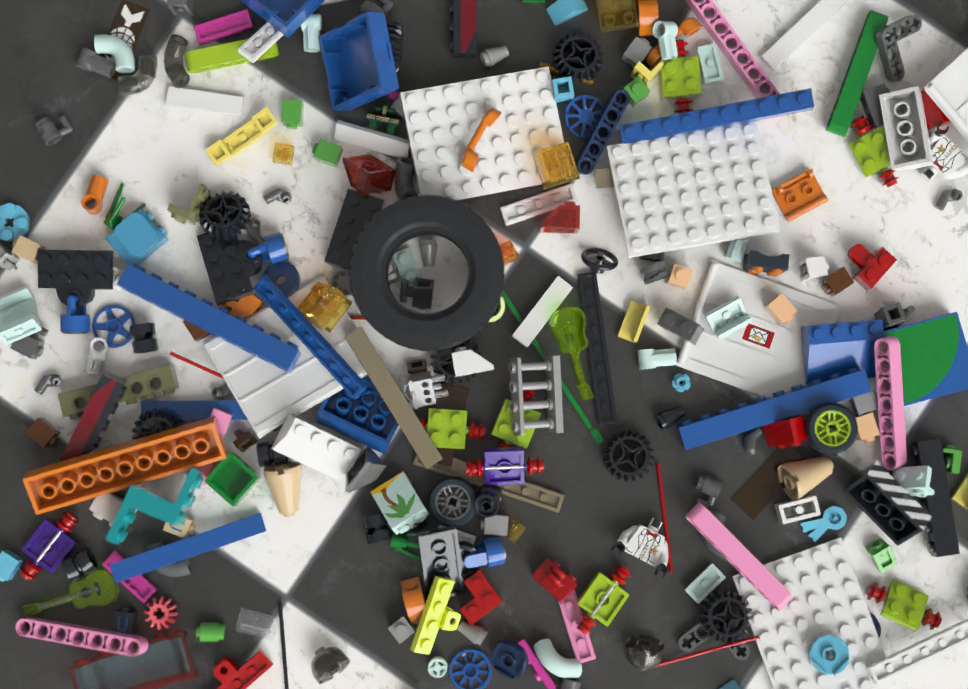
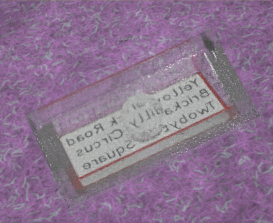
M241 609L236 624V631L274 640L279 617Z

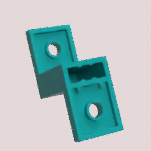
M191 468L175 504L131 485L105 540L117 545L120 542H124L128 534L126 529L135 520L136 513L134 512L136 509L179 528L180 524L183 525L187 519L188 514H186L188 506L192 507L194 504L196 489H200L204 482V478H202L203 473Z

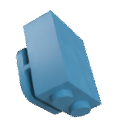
M142 209L130 214L105 238L126 264L133 267L135 264L140 265L169 240L165 236L167 234L166 230L161 225L157 227L153 222L155 220L154 216L148 210L145 212Z

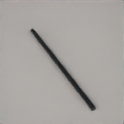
M278 603L285 689H289L282 603Z

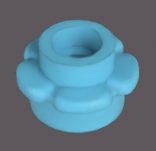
M681 373L676 374L674 380H672L673 388L678 392L688 390L691 385L689 376L686 374L682 375Z

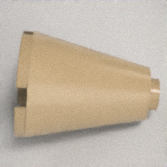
M825 456L783 463L777 468L778 480L780 483L784 482L786 488L783 490L792 500L801 499L832 474L834 466L832 461Z
M288 462L287 465L273 464L265 467L263 470L277 509L284 517L294 516L295 512L299 509L302 473L300 462Z

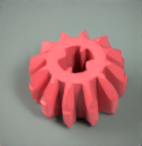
M161 596L159 600L155 597L152 599L153 603L148 602L146 604L149 609L144 610V614H149V617L145 618V621L152 620L150 627H154L157 623L158 630L162 629L163 626L167 629L170 627L169 623H175V619L172 616H177L178 612L172 611V609H175L177 605L170 606L171 598L165 602L164 596ZM161 609L162 612H165V615L161 616L157 611Z

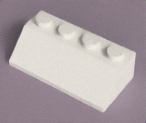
M916 86L879 95L892 170L916 169L934 165L922 94L919 87Z
M288 414L271 448L337 480L353 467L362 450L354 444L291 414Z

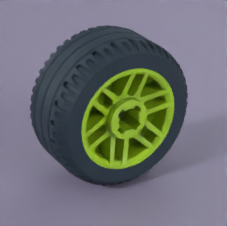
M821 404L811 410L805 419L806 440L813 449L824 454L844 452L856 440L858 433L857 420L854 414L841 404ZM829 425H832L833 432H829Z

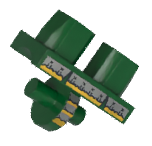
M386 101L384 106L376 105V111L382 113L372 111L366 113L368 129L375 131L379 130V124L383 122L387 123L385 133L395 135L398 126L402 122V117L387 115V113L395 114V109L389 108V102Z

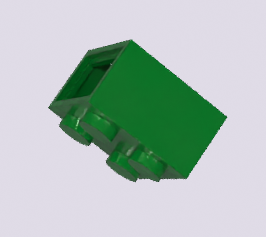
M229 452L226 459H223L204 482L234 507L240 503L262 476L236 453Z

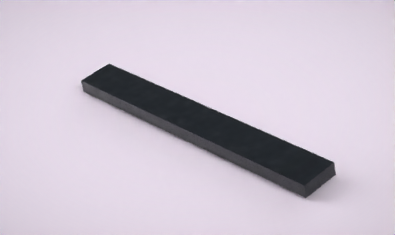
M593 272L577 274L598 426L616 424L617 416L597 274Z

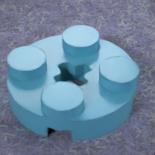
M12 203L0 206L1 240L14 242L20 235L23 237L27 235L30 217L25 209ZM14 218V226H6L7 220Z
M829 634L820 636L810 646L808 655L811 664L823 674H838L849 663L848 646L837 636ZM826 650H828V651L833 650V651H834V652L832 653V655L834 656L833 659H830V658H828L827 660L825 659V656H826L825 651H826Z

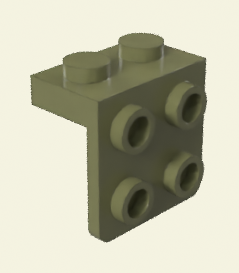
M201 183L188 211L170 203L167 211L171 213L170 217L184 225L186 222L195 225L196 222L200 221V207L204 206V201H209L208 198L211 196L210 190Z

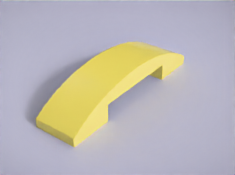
M268 107L252 116V120L225 139H220L205 149L215 166L229 160L255 143L278 123Z

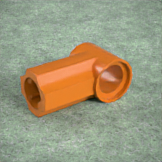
M92 174L86 195L81 200L82 207L92 215L98 214L102 210V201L109 183L107 178ZM96 201L93 208H88L89 202Z

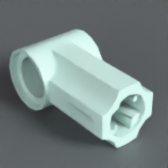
M311 14L301 25L304 52L315 53L321 51L318 37L322 30L321 14Z
M673 21L655 22L652 32L658 38L661 60L677 58L675 36L677 35L678 27Z
M750 237L730 240L724 258L741 263Z
M675 348L637 350L639 370L677 365Z

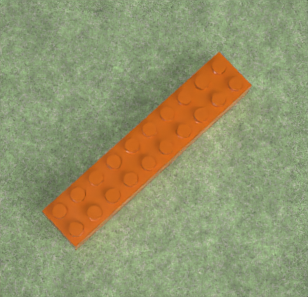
M216 416L27 471L23 482L34 511L38 515L129 488L131 485H139L226 459L227 448Z

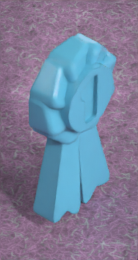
M831 506L823 512L822 518L800 523V526L803 527L802 532L804 533L814 529L807 536L812 537L813 542H816L828 528L838 530L845 526L847 515L842 508Z

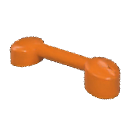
M687 18L678 26L675 39L681 33L686 37L692 36L703 26L696 18ZM659 44L653 47L646 57V63L652 69L661 59Z
M492 108L484 114L462 154V167L471 172L474 171L479 156L478 153L474 152V149L486 127H490L501 115V111Z

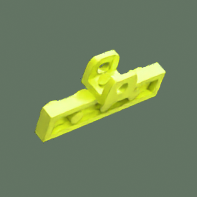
M435 576L410 648L413 652L430 655L439 628L449 631L457 629L461 615L447 606L454 580ZM454 618V622L450 624V620Z

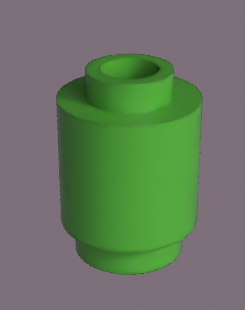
M201 622L200 626L196 627V638H200V642H219V640H224L225 624H220V622Z

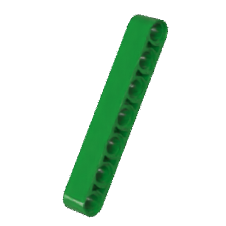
M870 10L867 14L826 131L845 137L878 49L875 38L876 32L886 26L889 16Z

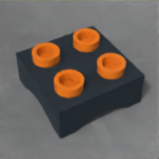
M750 250L749 254L744 255L743 270H748L749 274L767 272V276L778 277V275L788 270L790 254L766 256L759 251Z

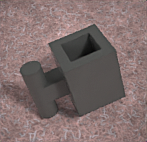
M415 278L414 287L408 286L409 281L407 279L401 280V303H406L407 297H413L412 307L422 310L431 309L434 280Z
M899 302L880 308L874 314L876 320L883 319V329L886 331L897 328L905 322L906 318L915 312V307L910 305L902 309Z
M41 327L42 330L13 342L10 349L36 360L37 357L42 355L45 343L37 339L39 334L46 337L49 330Z

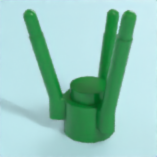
M123 183L120 184L109 212L105 216L106 219L103 222L113 230L122 222L123 218L118 212L125 201V197L121 198L115 208L124 187ZM143 203L132 213L137 212L139 209H143L146 206V204Z
M406 531L397 535L394 532L390 547H394L395 551L402 552L421 562L420 556L403 548L410 546L419 549V545L408 542L409 537L406 536H417V533L422 531H414L412 533Z

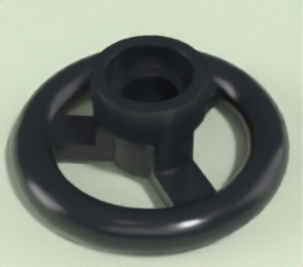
M588 248L581 253L583 263L589 266L590 271L593 273L602 274L604 271L613 270L618 266L617 257L607 250ZM588 254H597L594 257H587ZM603 255L610 258L612 262L606 260L605 257H603Z

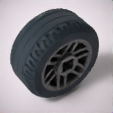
M457 476L442 478L433 485L428 494L427 505L433 519L443 526H463L476 514L474 502L477 492L473 485L464 478ZM451 498L456 499L457 503L455 505L449 503Z

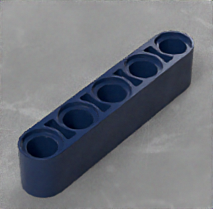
M617 90L609 95L574 161L573 169L577 174L587 175L594 170L630 101V95L627 91ZM617 94L622 96L621 104L616 101ZM608 111H611L614 115L612 121L607 118ZM600 127L603 128L605 131V134L602 138L598 135V129ZM591 144H593L596 147V152L594 154H591L589 152V146ZM582 161H585L587 164L585 171H582L580 168Z

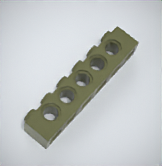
M167 365L121 377L127 380L124 385L127 389L123 397L118 398L116 403L126 402V405L137 403V399L142 397L148 400L156 398V394L163 392V395L174 393V389L179 388L174 366ZM155 378H159L161 381V385L158 388L153 387V380ZM136 383L142 385V390L139 393L134 391ZM97 384L58 394L63 417H70V420L80 418ZM82 397L86 401L83 408L78 405V401Z

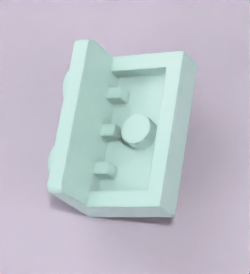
M738 296L704 314L712 333L718 339L726 338L735 330L745 328L748 323L752 322V318L747 314Z
M899 467L893 470L892 477L911 496L926 497L927 495H934V490L929 487L932 473L931 467Z

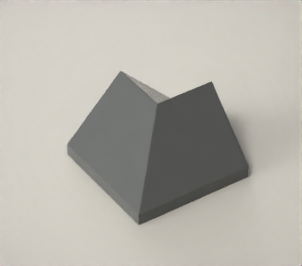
M367 446L347 473L345 491L347 493L376 481L387 466L370 447Z

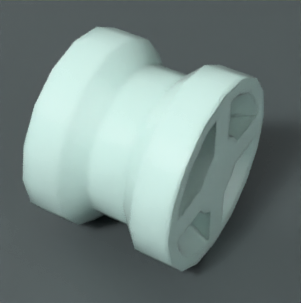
M441 656L433 657L428 664L429 674L435 678L443 677L447 672V661Z

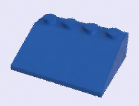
M883 319L801 326L806 384L818 378H821V381L829 379L828 375L834 373L845 374L847 369L853 367L865 369L867 378H876L874 344L876 340L884 338Z
M365 376L361 378L368 387L358 399L354 400L345 389H342L322 402L315 422L385 454L399 425L369 378Z

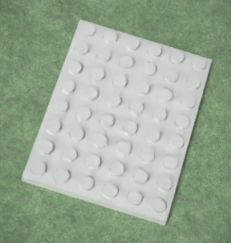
M549 66L400 92L420 195H437L458 201L571 179ZM495 108L502 113L490 127H486L477 143L474 152L478 153L479 156L475 169L471 172L462 167V154L484 114L488 110Z
M756 121L606 147L628 258L780 231Z
M841 537L763 564L793 595V598L781 611L774 608L741 573L732 575L738 595L744 596L742 602H749L745 609H752V612L747 613V615L752 616L753 620H748V623L751 624L753 636H759V639L755 640L773 689H889L897 686L894 677L875 685L866 667L885 658L886 655ZM829 634L841 638L847 644L849 663L842 672L831 675L823 674L813 667L808 653L811 644L818 637ZM826 650V651H825V654H826L825 659H826V660H827L828 658L833 659L834 656L832 655V653H833L834 651H833V650H831V651Z

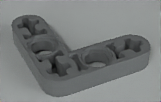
M919 15L905 16L880 28L876 32L875 38L884 73L890 82L901 81L904 77L905 71L897 41L921 29L922 20ZM898 25L901 27L900 35L897 34ZM889 50L892 52L891 60L888 58Z
M722 615V618L726 621V615ZM711 618L712 624L715 627V629H721V626L718 623H713L715 619ZM699 621L682 633L677 640L679 648L682 651L690 652L707 640L710 631L705 636H698L697 628L699 626H707V624L702 625ZM731 624L729 630L735 629L734 626ZM693 631L694 636L699 640L696 642L695 639H692L689 642V647H687L686 645L682 647V644L684 643L683 638H686L688 640L691 637H693L690 635V633ZM746 643L738 644L741 648L745 647L743 650L744 655L742 656L740 654L736 655L738 650L735 646L728 647L731 654L738 660H745L749 657L750 649Z

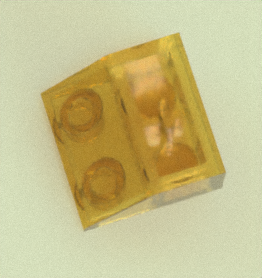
M594 0L596 18L601 33L639 27L635 0Z
M568 142L549 146L532 154L544 190L580 179Z
M317 282L311 288L308 296L301 301L298 310L311 324L330 333L352 302L339 289Z

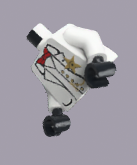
M943 121L937 124V130L933 131L929 136L934 165L926 166L927 168L921 173V176L928 182L934 176L939 180L943 178L951 180L968 173V156L945 135L948 132L949 125L945 130L939 128Z
M654 518L651 519L648 527L639 524L623 531L617 543L611 547V551L615 548L619 549L618 556L625 551L654 567L657 566L654 571L655 575L661 570L664 573V578L668 572V543L664 536L658 534L662 522Z

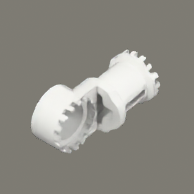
M97 337L91 341L87 355L89 357L86 369H83V372L100 376L101 363L105 360L108 349L105 339ZM98 340L102 341L105 345L104 349L100 352L95 351L93 348L94 342Z

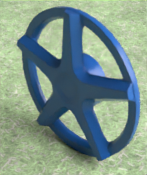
M109 305L102 308L93 320L92 327L95 338H100L96 330L108 331V347L118 348L126 345L132 338L131 334L122 325L129 318L132 325H136L133 314L128 309L119 305ZM111 309H121L126 314L116 319ZM106 311L108 321L103 324H96L100 314ZM116 334L127 338L122 343L112 344Z

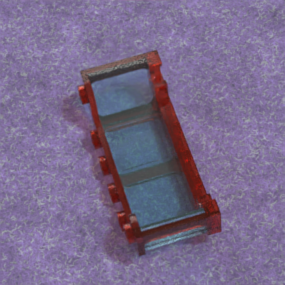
M180 628L169 631L167 635L165 632L155 634L154 639L148 640V649L143 654L127 656L100 651L98 652L99 656L86 660V657L75 660V664L69 667L75 689H156L172 683L197 678L200 673L198 667L196 668L186 635L187 630L181 631ZM135 642L134 648L138 651V643Z

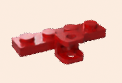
M261 649L241 667L230 657L225 656L215 664L213 669L214 675L221 682L215 689H246L272 667L273 662Z

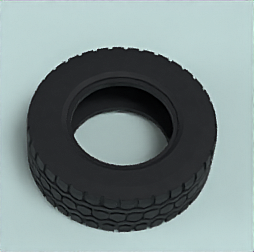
M437 195L406 197V199H400L391 205L389 204L376 213L367 222L356 239L349 265V280L353 298L365 320L386 339L413 350L436 351L448 349L472 338L483 329L494 315L504 287L503 255L492 229L478 213L467 205L454 199ZM422 235L440 236L453 242L462 251L468 263V280L462 295L450 307L435 313H417L403 307L393 296L388 281L389 265L395 252L408 240Z

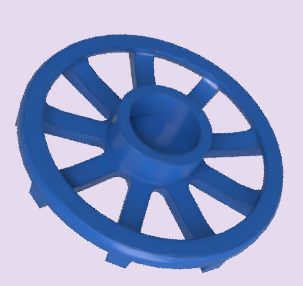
M581 95L571 100L566 107L565 122L568 129L574 135L581 138H587L589 135H584L586 125H589L590 129H592L593 125L591 122L596 121L594 115L601 112V110L592 112L593 107L597 103L602 110L604 106L598 98L590 95ZM582 99L583 109H580L574 102ZM586 99L593 100L589 108L586 107ZM573 106L578 111V114H568L570 107ZM568 117L577 118L578 121L570 126ZM581 123L582 129L579 134L573 128ZM600 127L598 129V133H600L603 128Z
M473 648L463 649L452 658L449 665V676L454 686L458 689H466L461 687V685L467 678L469 679L470 689H473V678H476L481 684L480 687L475 689H483L491 679L492 665L490 659L482 651ZM474 652L471 662L468 661L465 653ZM477 654L481 655L484 660L475 664ZM460 655L465 660L464 665L455 661ZM487 662L489 671L479 670V667ZM453 664L461 667L462 671L452 673ZM479 673L488 674L485 683L478 676ZM463 674L464 677L457 684L453 676Z

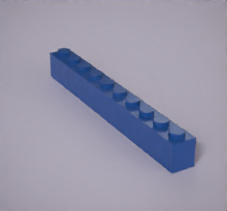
M808 88L619 125L622 143L627 144L811 111L814 109L812 90Z
M129 264L127 265L117 283L121 289L291 374L301 355V352L298 350L299 346L290 341L286 344L280 341V336L272 332L268 335L263 332L264 329L256 324L253 327L246 324V319L238 315L235 318L229 315L230 312L222 307L217 309L212 306V302L204 298L202 301L195 298L196 294L189 290L185 292L179 290V286L169 281L167 284L161 281L163 278L155 273L151 275L145 273L146 269L137 264L134 267Z
M853 367L847 369V373L842 375L839 372L828 375L829 379L821 381V378L809 381L810 385L804 387L802 384L791 387V391L785 393L784 390L772 393L773 396L769 398L761 396L755 398V402L747 404L746 401L736 404V408L731 410L728 407L717 410L718 414L710 416V413L699 416V420L693 422L691 419L680 422V426H677L683 448L685 450L811 411L821 404L837 403L872 392L865 369Z

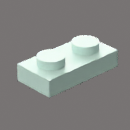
M716 43L697 47L696 51L699 56L704 84L708 85L723 81L724 76Z
M409 247L396 252L393 258L402 280L407 279L409 281L408 286L414 287L415 278L422 277Z
M710 563L684 590L699 604L726 577L713 563Z

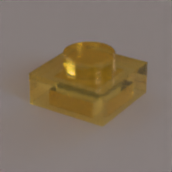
M275 143L272 162L292 165L295 146Z
M521 523L518 525L514 524L508 531L510 534L508 539L515 543L526 527Z

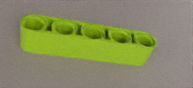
M248 39L184 53L188 73L195 74L249 63L248 59L238 53V48ZM277 42L256 61L278 56Z

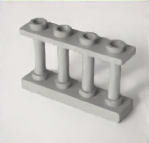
M560 355L545 356L544 362L521 363V357L510 358L508 370L511 375L509 390L512 396L510 410L513 418L511 421L513 435L523 436L525 434L524 429L548 428L549 433H564ZM545 370L546 380L522 382V371ZM546 389V401L523 402V390ZM542 408L548 410L547 420L524 421L523 410Z

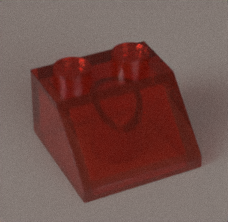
M371 154L343 157L342 161L350 186L357 190L359 194L367 196L372 193L381 194L382 192L391 191L396 173L394 168Z
M564 202V205H560L541 223L539 233L577 234L580 229V205H576V202Z

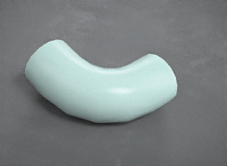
M99 34L94 36L96 53L113 55L117 72L131 73L135 71L133 51L126 41L114 35Z
M550 639L540 640L533 646L537 658L549 672L563 678L580 677L582 673L581 662L578 659H568L559 655Z

